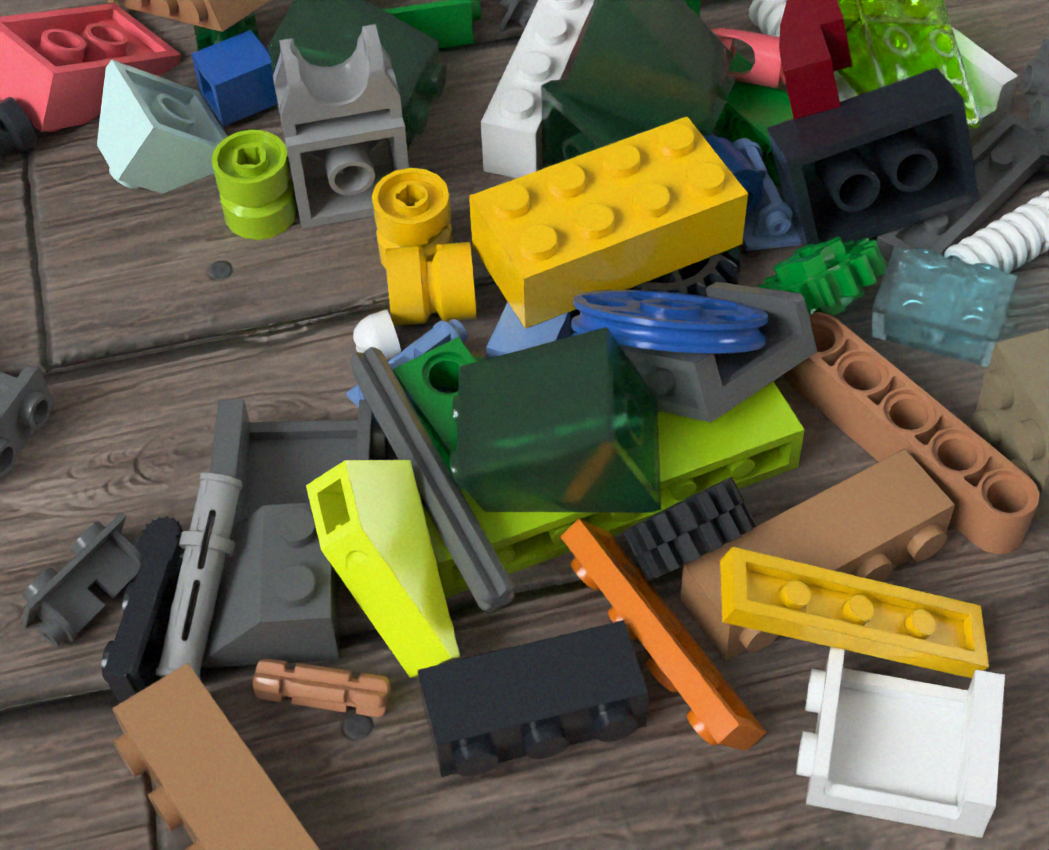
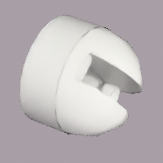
M387 309L368 315L355 327L353 341L356 343L357 352L363 353L368 348L375 347L382 351L386 360L392 359L401 352L399 340Z

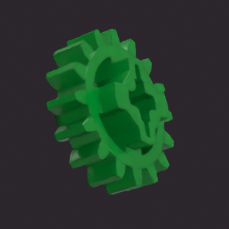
M836 237L827 242L811 243L794 251V254L773 266L776 275L765 278V283L757 287L800 293L805 299L809 315H812L814 312H820L834 316L845 311V307L851 302L864 296L863 287L877 282L876 277L885 274V267L887 266L875 239L869 241L868 238H864L856 243L853 240L843 243L841 237Z

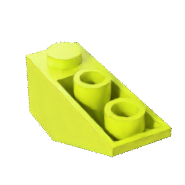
M344 460L307 484L306 488L321 551L409 677H418L419 669L448 663L459 658L460 654L455 638L454 626L450 619L438 571V563L433 552L411 461Z

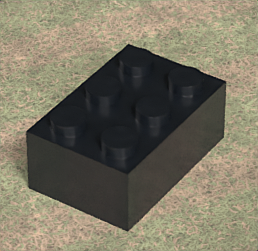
M937 67L841 101V107L798 119H790L767 128L784 202L790 206L793 212L791 221L803 247L811 243L827 242L836 237H841L843 243L850 240L856 243L864 238L871 239L980 200L964 99Z

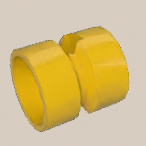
M406 168L396 170L384 176L375 185L372 194V204L377 228L379 256L381 264L385 268V249L419 246L426 255H432L437 244L453 243L449 191L447 184L439 175L426 169Z
M470 242L437 244L432 255H426L419 246L385 249L390 313L394 326L424 324L431 313H437L442 321L445 322L452 319L458 321L477 319Z

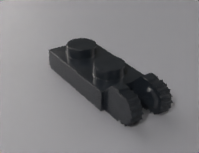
M159 516L156 520L152 519L150 524H146V529L142 530L144 536L140 537L137 549L143 560L135 582L130 583L125 590L122 604L123 617L116 637L108 642L103 652L102 675L119 703L124 702L161 679V677L155 674L160 664L171 605L174 600L185 549L179 546L183 529L179 521H175L174 517L168 518L166 516L161 518Z

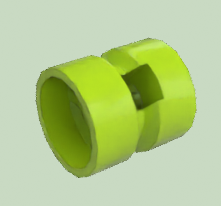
M262 130L240 131L224 138L215 147L211 158L226 225L234 234L253 240L273 238L285 232L294 223L298 212L293 184L290 178L291 172L286 145L278 136Z

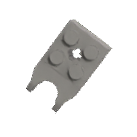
M376 24L362 26V33L358 38L357 48L352 56L343 63L332 67H319L308 63L302 58L299 49L294 45L293 38L279 40L281 53L274 71L273 80L301 228L374 216L372 194L375 185L384 176L396 170L409 168L400 92L392 69L390 56L381 45Z

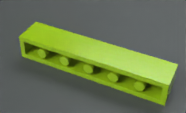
M773 381L711 423L661 411L632 422L616 423L602 433L574 443L557 444L543 454L512 465H498L487 471L484 475L458 483L457 485L509 575L571 552L560 536L578 518L609 531L614 536L623 533L626 529L730 477L733 478L738 489L798 468L805 429ZM422 503L445 598L469 590L466 581Z

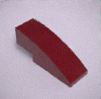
M787 0L780 24L779 52L793 119L841 107L834 72L853 67L844 18L838 1Z

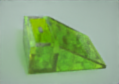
M837 0L844 18L853 67L837 72L858 95L937 67L963 97L968 128L977 129L982 125L944 0Z

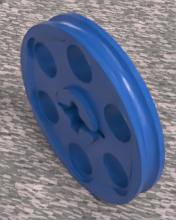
M644 290L591 291L578 294L573 298V306L580 310V315L572 318L571 328L581 335L604 342L636 348L685 353L747 352L764 347L766 342V336L759 332V327L767 324L768 314L759 308L739 302L692 294Z

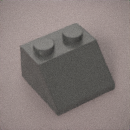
M310 502L263 505L231 530L230 540L236 543L232 557L225 558L214 616L211 621L202 660L203 668L257 665L260 660L265 658L288 661V663L340 660V577L321 551Z

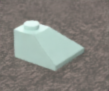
M111 59L105 70L97 146L110 167L109 172L112 177L130 189L142 187L163 194L214 174L212 154L215 147L228 136L199 91Z

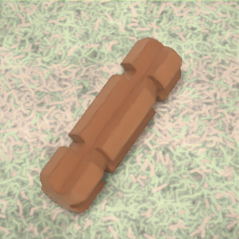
M265 658L258 662L253 677V689L258 699L283 702L285 696L292 697L291 704L340 712H347L349 706L356 707V714L380 717L385 714L391 694L389 679L383 675L362 672L359 679L352 678V671L303 663H297L295 669L288 668V661Z

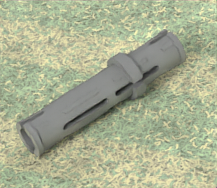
M201 473L200 487L189 531L182 532L179 546L184 548L185 552L174 600L171 605L159 668L157 667L156 676L165 677L186 663H189L198 678L200 679L201 677L199 676L211 621L214 616L225 558L232 557L236 543L230 540L239 492L243 486L241 480L215 473ZM215 517L203 569H200L211 518ZM200 585L188 640L184 641L196 586Z

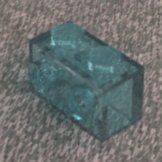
M895 245L873 305L872 337L988 367L995 343L1001 341L1012 307L1017 275L1005 273L996 266L986 263L972 265L944 258L937 252L929 249L916 248L912 250Z

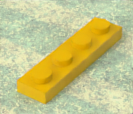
M733 546L720 559L723 623L829 647L842 648L847 651L967 678H973L975 670L985 671L989 667L981 605Z

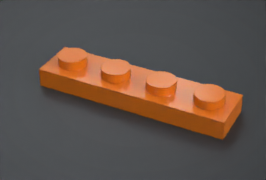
M578 518L560 536L575 556L570 562L574 572L590 588L595 591H602L612 604V607L607 611L612 622L624 620L630 639L634 641L638 639L651 655L646 661V665L653 676L671 692L678 691L687 702L691 710L686 716L694 730L713 746L721 744L744 751L749 750L767 733L612 534Z

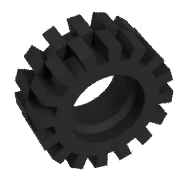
M730 477L626 529L623 533L646 579L651 580L722 547V545L737 539L757 525L733 478Z

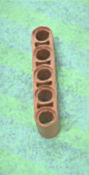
M814 312L812 315H809L817 352L784 374L785 380L789 385L878 462L906 449L955 504L950 524L977 547L994 554H1008L1019 549L1025 541L1039 502L1040 494L1033 480L838 319L820 312Z

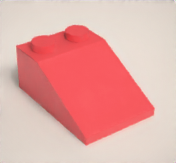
M116 3L0 17V99L3 100L8 96L14 98L27 115L32 126L41 132H56L61 128L83 125L101 114L105 70L111 59L156 76H161L177 66L181 59V54Z

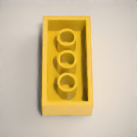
M686 116L470 195L472 247L526 329L575 310L573 298L578 294L602 290H626L742 245L748 193Z

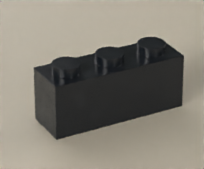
M624 620L418 670L422 704L441 777L457 773L467 777L477 776L489 772L501 762L525 756L533 759H545L561 753L569 745L594 739L603 742L621 740L634 733L636 729L646 727L649 693Z

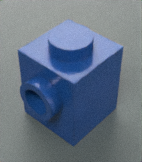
M251 30L191 54L200 95L223 127L278 104L273 75L279 57L272 47L265 48Z

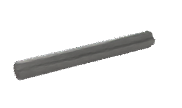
M370 347L363 353H355L350 359L352 375L398 459L411 461L421 501L479 607L484 611L491 612L500 606L508 605L514 598L513 582L384 354L375 347Z

